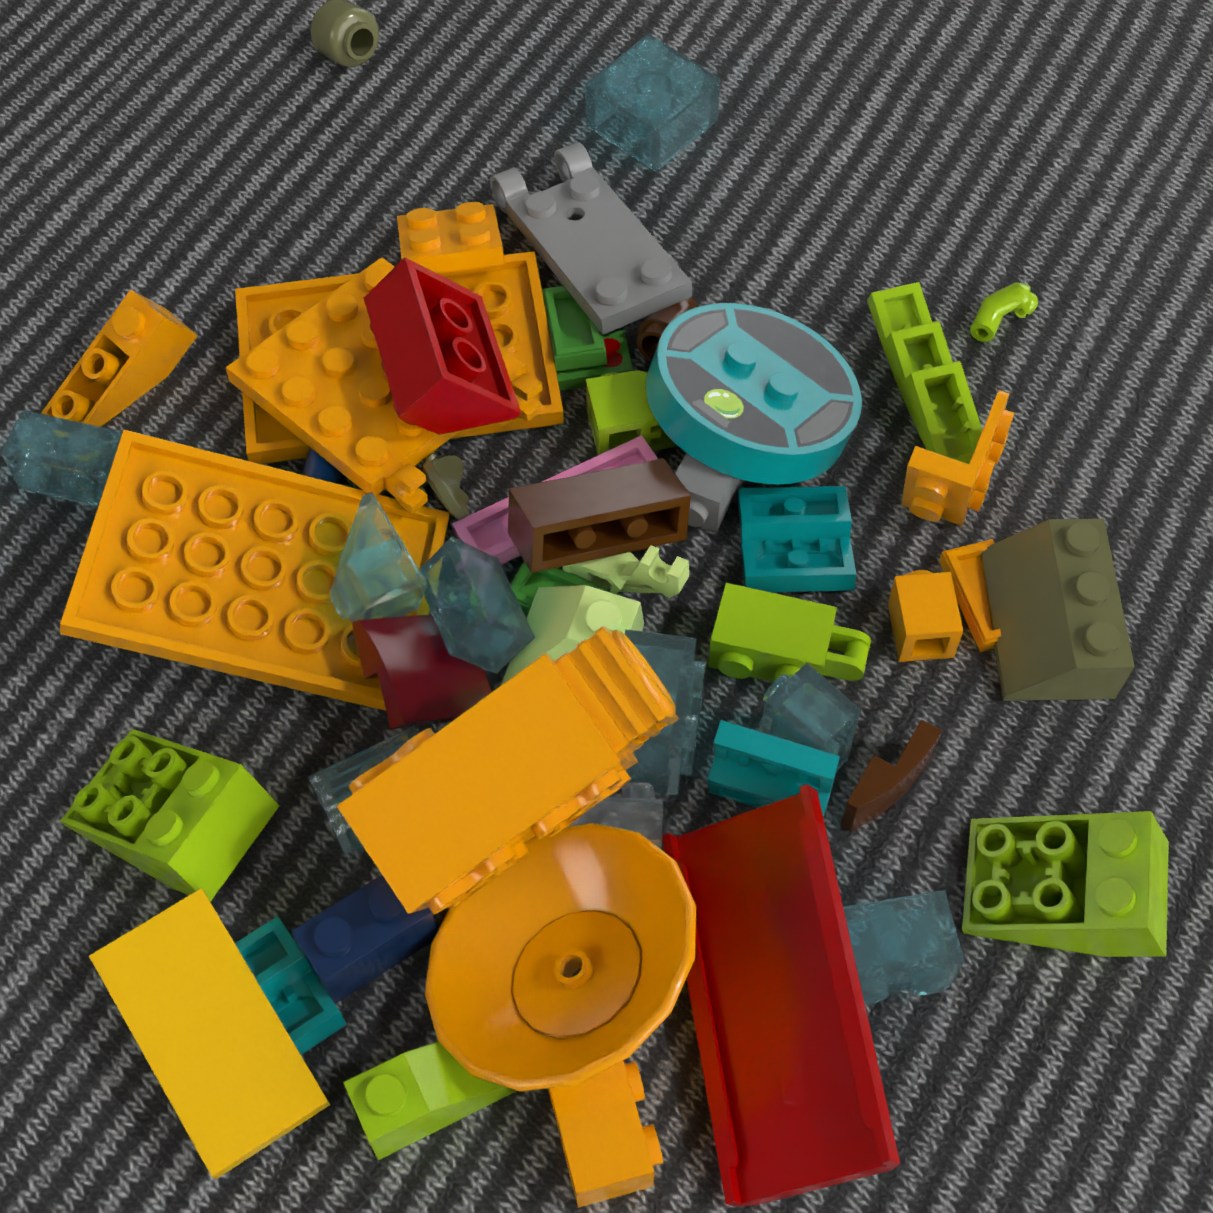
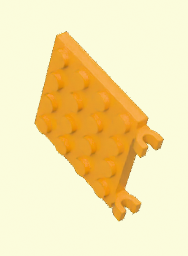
M381 257L229 364L226 370L229 382L370 497L375 498L382 491L387 490L406 510L413 514L428 502L427 494L418 488L426 482V475L415 466L459 431L438 435L417 425L412 426L405 423L402 419L398 418L394 410L393 397L386 374L381 366L382 360L375 336L370 328V319L363 299L394 268L392 264ZM498 344L521 410L519 416L526 422H529L542 411V403L534 398L535 395L542 391V382L527 374V365Z

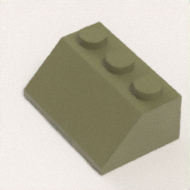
M1048 519L988 546L981 553V561L992 630L1000 628L1001 636L998 638L994 650L1003 701L1116 699L1135 666L1105 520Z

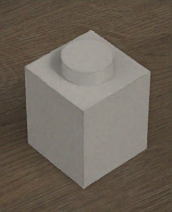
M686 453L675 474L691 495L688 525L692 527L702 526L718 532L738 494V488H741L743 480L716 471Z

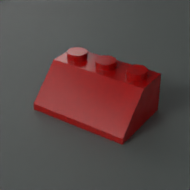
M404 257L363 298L370 319V328L375 336L382 360L381 366L388 380L394 401L393 407L398 418L409 425H417L441 435L514 420L521 414L481 295Z

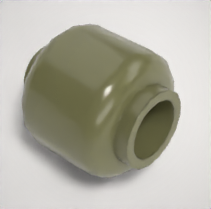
M330 0L325 2L312 19L310 32L314 46L318 52L342 66L356 67L364 64L372 57L377 48L379 28L374 16L364 8L348 0Z

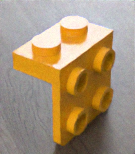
M998 390L970 464L915 446L907 465L901 505L909 507L910 512L921 519L932 522L943 519L963 526L969 509L977 512L980 511L990 484L989 480L993 469L1000 460L1009 435L1008 431L1014 418V412L1005 410L1010 393Z

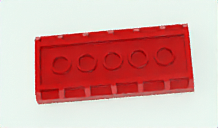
M808 784L800 786V793L678 837L671 833L662 836L664 851L677 862L696 904L695 960L687 976V984L725 1203L735 1207L760 1205L887 1172L900 1165L817 790Z

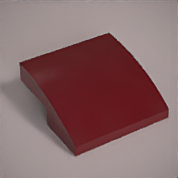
M451 613L361 619L352 623L364 678H379L390 729L452 722L492 693L476 651L461 625Z

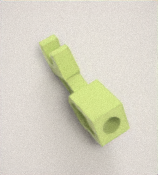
M650 545L640 561L631 552L562 566L563 571L573 573L609 589L610 592L615 594L618 592L662 593L666 597L671 598L680 593L689 577L688 560L677 556L672 566L668 565L660 559L659 548Z

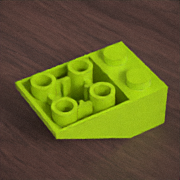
M131 729L127 736L115 745L109 759L91 782L79 791L73 805L60 822L172 889L191 895L202 888L211 902L280 805L241 764Z
M1151 811L971 819L962 931L968 935L1102 957H1166L1169 841Z

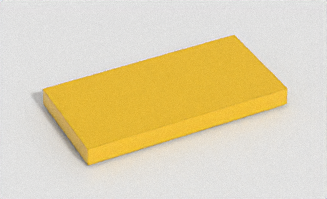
M202 888L89 955L201 1159L215 1180L330 1106V1103Z

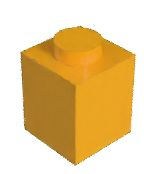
M916 570L902 576H895L888 601V609L898 662L954 658L963 633V627L951 572L932 573L927 570Z

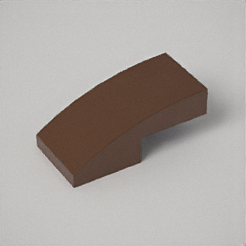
M921 719L895 766L873 755L846 803L840 826L851 832L869 823L894 805L913 786L927 767L935 753L942 729Z

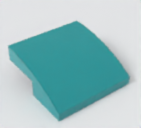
M846 486L738 488L744 587L767 592L855 591L857 574L850 540L852 519Z
M723 720L720 721L713 743L714 760L707 779L709 793L760 808L799 794V787L808 784L818 792L824 819L840 756Z
M278 916L235 943L301 1055L347 1025L339 1009L322 986L304 954Z

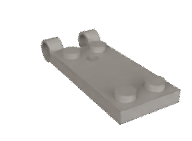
M580 142L555 151V165L563 183L530 195L522 175L515 167L490 177L492 193L499 208L510 217L602 335L692 297V281L593 168L589 154Z

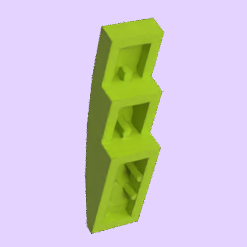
M916 282L872 292L867 302L883 350L923 444L929 451L970 464L983 430L961 362L952 361L940 321L932 322L920 283Z

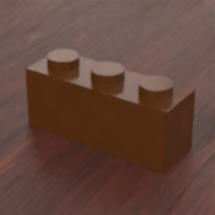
M664 458L510 488L508 535L531 573L646 549L650 545L655 547L686 540L691 495Z

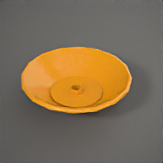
M587 823L566 827L552 837L546 835L538 840L535 836L525 843L530 850V853L525 858L491 880L467 900L448 910L431 943L424 994L438 1042L471 1076L519 1092L577 1085L629 1058L671 1014L695 960L696 904L677 862L639 832L598 823ZM581 968L580 972L577 975L571 977L578 969Z

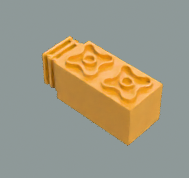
M602 626L595 631L596 634L588 640L584 639L577 645V648L570 653H565L556 661L550 655L543 654L440 731L434 733L431 728L421 731L405 742L390 757L364 772L349 784L348 787L353 794L338 804L337 808L408 914L430 908L435 915L447 907L449 910L453 909L467 900L491 880L525 858L530 853L525 843L536 836L539 840L546 835H549V837L556 835L595 805L625 786L631 780L626 770L638 762L633 752L643 746L644 742L649 738L661 733V730L667 725H672L679 720L675 713L676 705L667 689L643 655L620 630L612 631Z

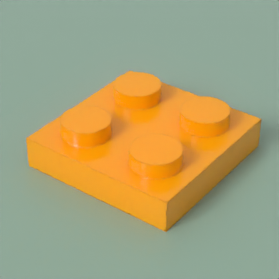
M467 202L460 204L456 209L442 211L418 208L408 212L407 215L397 216L401 259L405 257L437 274L505 265L494 204L484 205L479 202Z

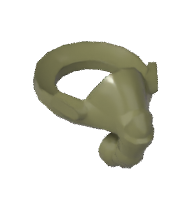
M434 453L424 458V462L419 470L426 475V482L418 488L426 493L424 488L429 484L442 504L457 521L469 516L467 503L470 499L459 488L464 470L462 459L455 455H446L438 458Z

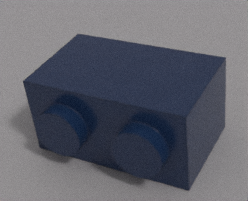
M380 875L291 932L311 969L336 1004L430 944L437 933V928L430 908L408 914L383 875Z

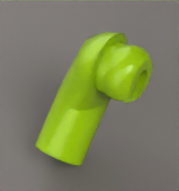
M1017 282L986 296L970 327V334L979 341H991L997 332L1003 316L1011 311L1020 318H1025L1026 314H1032L1038 306L1037 296L1030 292L1031 288L1029 285Z

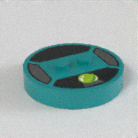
M708 304L693 308L677 316L662 333L646 377V395L651 411L660 427L676 445L699 462L716 471L755 483L792 484L823 474L841 456L858 423L862 408L860 387L851 367L827 340L809 327L788 316L769 309L746 304Z

